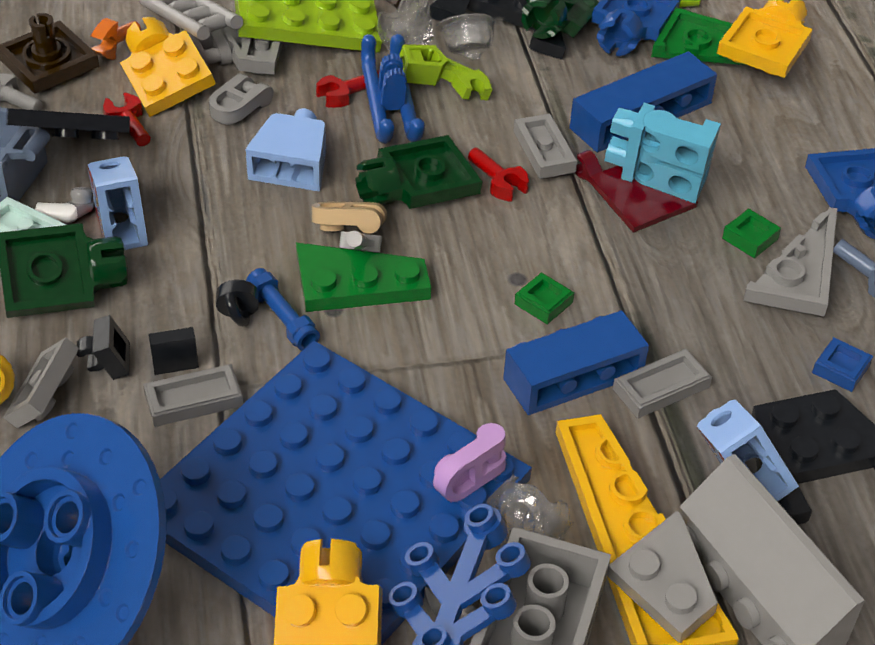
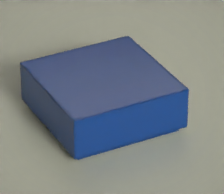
M833 337L815 362L812 373L853 392L870 367L873 356Z

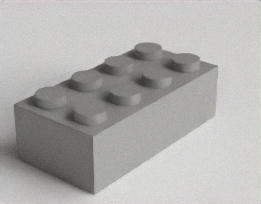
M513 527L507 544L511 542L521 543L531 560V566L524 575L511 578L504 583L509 586L516 599V609L509 617L496 620L474 634L470 645H588L604 592L611 554Z

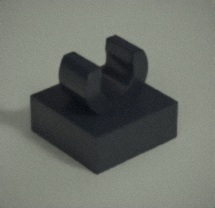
M110 315L95 319L93 336H85L77 341V347L80 349L76 355L78 357L88 355L87 369L89 372L105 369L113 380L129 375V340Z

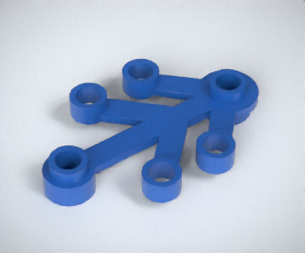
M478 504L466 513L464 531L468 537L451 581L440 568L439 557L430 543H417L406 552L405 561L412 573L417 577L423 578L441 604L434 623L422 608L424 600L414 583L402 582L392 588L388 596L391 606L399 617L406 618L417 635L412 645H463L465 640L496 620L509 617L515 611L517 606L516 599L509 586L504 583L511 578L524 575L531 566L530 557L521 543L511 542L502 546L496 553L497 564L475 577L485 550L500 545L508 534V527L498 509L488 504ZM480 599L483 606L460 619L463 609Z

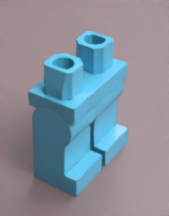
M643 103L639 113L619 107L613 117L610 132L629 138V140L613 136L608 144L604 161L623 167L621 175L623 180L632 182L635 179L647 187L696 203L707 180L721 123L706 119L702 126L678 119L668 111L655 110L654 105Z

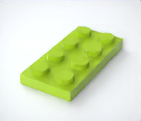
M234 0L236 14L240 15L243 19V25L238 29V37L361 51L362 38L370 34L376 39L375 52L380 53L383 41L374 0Z

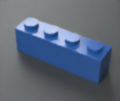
M687 51L573 98L569 128L598 153L608 148V144L613 136L628 140L626 137L610 132L613 117L619 107L639 113L643 103L654 105L655 110L668 111L676 118H679L712 103L717 73Z

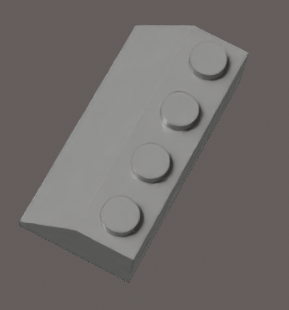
M733 454L727 457L680 505L678 511L684 519L711 588L724 597L733 608L735 617L741 626L745 629H750L762 645H847L865 600L737 455Z

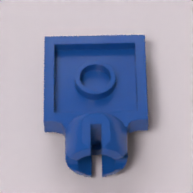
M600 0L593 9L591 20L592 23L599 24L600 30L597 33V40L600 47L608 54H611L614 48H619L616 56H623L633 51L640 40L656 41L675 8H679L680 0Z
M875 148L808 154L805 167L831 208H836L837 212L851 214L862 233L875 239Z

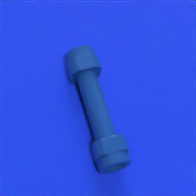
M258 268L248 275L246 281L254 284L259 291V302L265 301L286 326L287 338L295 347L303 351L313 341H319L320 333L315 328V324L307 315L300 317L278 290V280L272 273L264 268Z

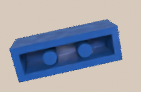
M621 310L606 316L596 317L591 321L567 329H560L550 335L529 342H521L514 347L506 349L503 379L527 415H531L613 386L615 378L645 366L649 344Z

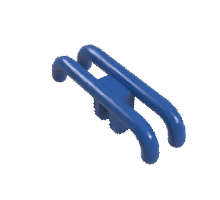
M367 34L362 38L361 64L376 138L384 144L391 141L394 134V123L391 119H387L386 110H400L406 138L411 142L420 141L424 135L425 123L416 116L409 83H406L407 78L403 71V61L399 55L402 45L405 44V39L400 34L392 36L390 54L384 56L382 62H380L378 78L375 58L376 39L373 35Z

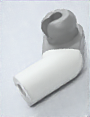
M75 187L71 190L72 201L64 204L38 202L35 210L62 223L70 224L93 210L95 203L92 201V189L89 187Z

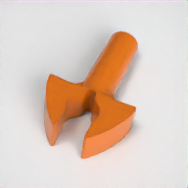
M104 18L91 34V37L102 41L100 45L94 46L91 49L99 56L115 60L117 44L125 41L128 28L136 21L118 27L117 21ZM136 22L137 25H138V27H139V29L141 30L140 24H139L138 22Z

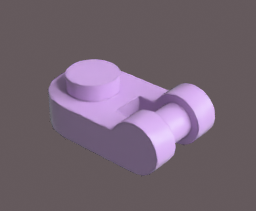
M495 423L482 425L477 430V438L454 454L446 455L438 462L434 470L433 485L446 500L458 502L466 498L505 470L506 454L503 449L506 444L505 430L502 426Z

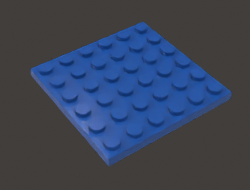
M313 341L160 479L166 508V544L275 617L277 586H289L297 581L300 573L301 548L304 543L323 539L322 547L330 548L331 539L354 542L362 552L361 579L363 583L367 585H380L383 589L381 645H383L406 619L396 614L388 600L392 588L402 582H412L416 585L423 599L425 587L429 588L423 578L415 576L406 563L405 554L408 549L420 542L430 543L439 557L440 568L446 574L459 560L468 536L464 531V522L468 510L478 504H488L501 512L530 480L532 467L505 452L506 468L500 475L458 502L446 500L434 488L435 467L443 457L448 454H454L475 440L477 435L323 345Z

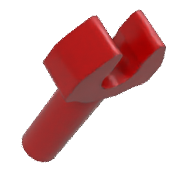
M333 75L325 76L316 84V96H326V107L328 108L349 105L350 94L366 89L364 75L345 81Z
M125 92L123 93L125 106L116 107L109 98H106L103 104L104 115L129 116L130 135L138 146L148 145L151 137L137 118L143 115L141 100L137 96Z
M477 147L469 152L468 160L492 178L490 194L495 198L511 202L514 189L511 185L517 187L524 194L528 193V174L521 166L504 169Z

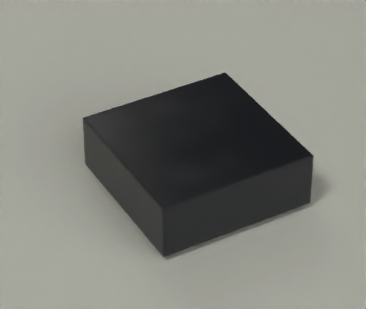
M193 327L148 334L155 375L199 368Z

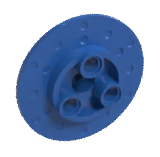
M87 413L60 415L30 429L16 440L0 457V645H127L141 625L152 602L162 570L166 544V508L160 478L151 457L141 442L120 424L107 418Z

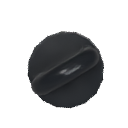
M239 279L222 283L216 291L217 310L221 314L231 317L238 326H247L250 321V315L258 310L259 291L257 287L251 282Z

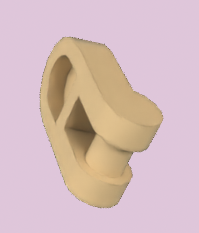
M319 202L312 204V222L320 224V230L341 231L344 230V225L357 226L363 233L372 234L387 219V211L379 203Z

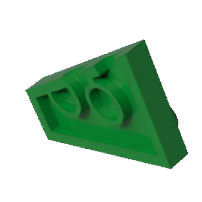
M675 8L653 44L651 57L670 59L689 51L703 62L746 65L733 62L729 58L717 54L720 40L733 23L680 8Z
M296 242V257L305 312L431 300V284L425 259Z

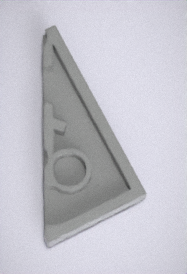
M829 207L826 212L820 213L813 220L811 228L804 235L799 234L782 250L781 256L773 259L766 266L765 273L755 283L750 281L747 284L743 301L825 316L829 300L837 209Z

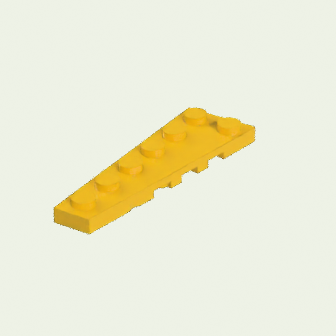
M601 414L557 421L556 436L596 548L600 552L611 554L609 563L611 564L666 520L663 513L658 514L647 497V487L638 473L632 469L629 458ZM607 576L631 645H737L738 635L718 602L716 613L679 643Z

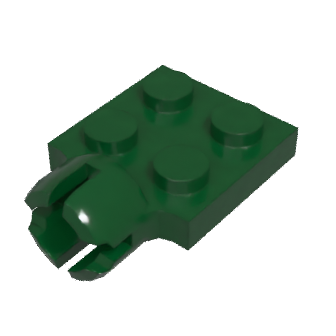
M526 0L527 4L522 9V24L526 31L531 27L537 30L533 34L535 38H550L559 31L569 34L574 38L592 19L593 9L599 1Z
M449 135L379 148L377 158L363 160L356 166L357 170L364 171L360 172L358 177L355 178L356 188L363 202L386 205L399 200L403 201L409 209L481 194L483 181Z
M83 223L0 232V272L6 317L12 318L95 307L94 294L97 291L106 288L122 287L127 284L128 263L127 257L124 255L125 245L122 239L117 236L96 239L87 237L83 230Z

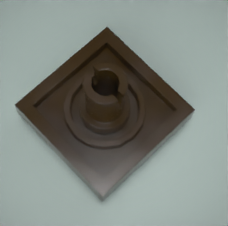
M47 13L37 14L39 24H37L34 15L29 18L30 33L0 44V61L34 94L48 90L57 84L74 77H79L99 67L98 55L60 20L54 22L53 17Z

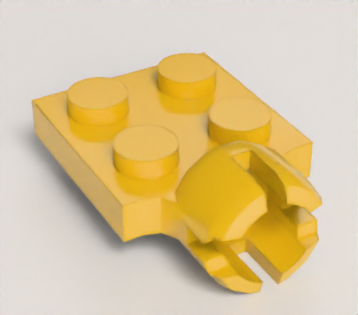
M768 0L765 6L760 9L746 6L720 40L717 54L729 58L733 62L743 63L763 70L767 74L785 78L809 43L813 29L803 25L804 19L807 16V8L804 1L791 0L787 3L784 2L785 0Z
M153 17L142 18L147 27L142 31L136 22L132 23L128 28L125 40L131 56L120 62L149 118L216 85L211 71L185 30L177 34H171L162 21Z
M323 539L304 543L301 548L300 573L297 581L289 586H277L274 645H381L383 589L380 585H367L363 583L361 579L362 552L360 548L357 547L356 543L342 539H331L330 548L322 547Z

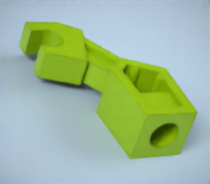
M402 45L399 55L403 61V71L407 78L406 83L435 86L442 78L452 83L451 85L462 99H469L472 90H475L480 94L481 100H489L493 89L488 76L479 69L472 70L447 58L435 45Z

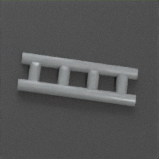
M140 0L141 5L202 41L207 40L212 31L226 26L236 30L243 25V19L240 15L212 0Z

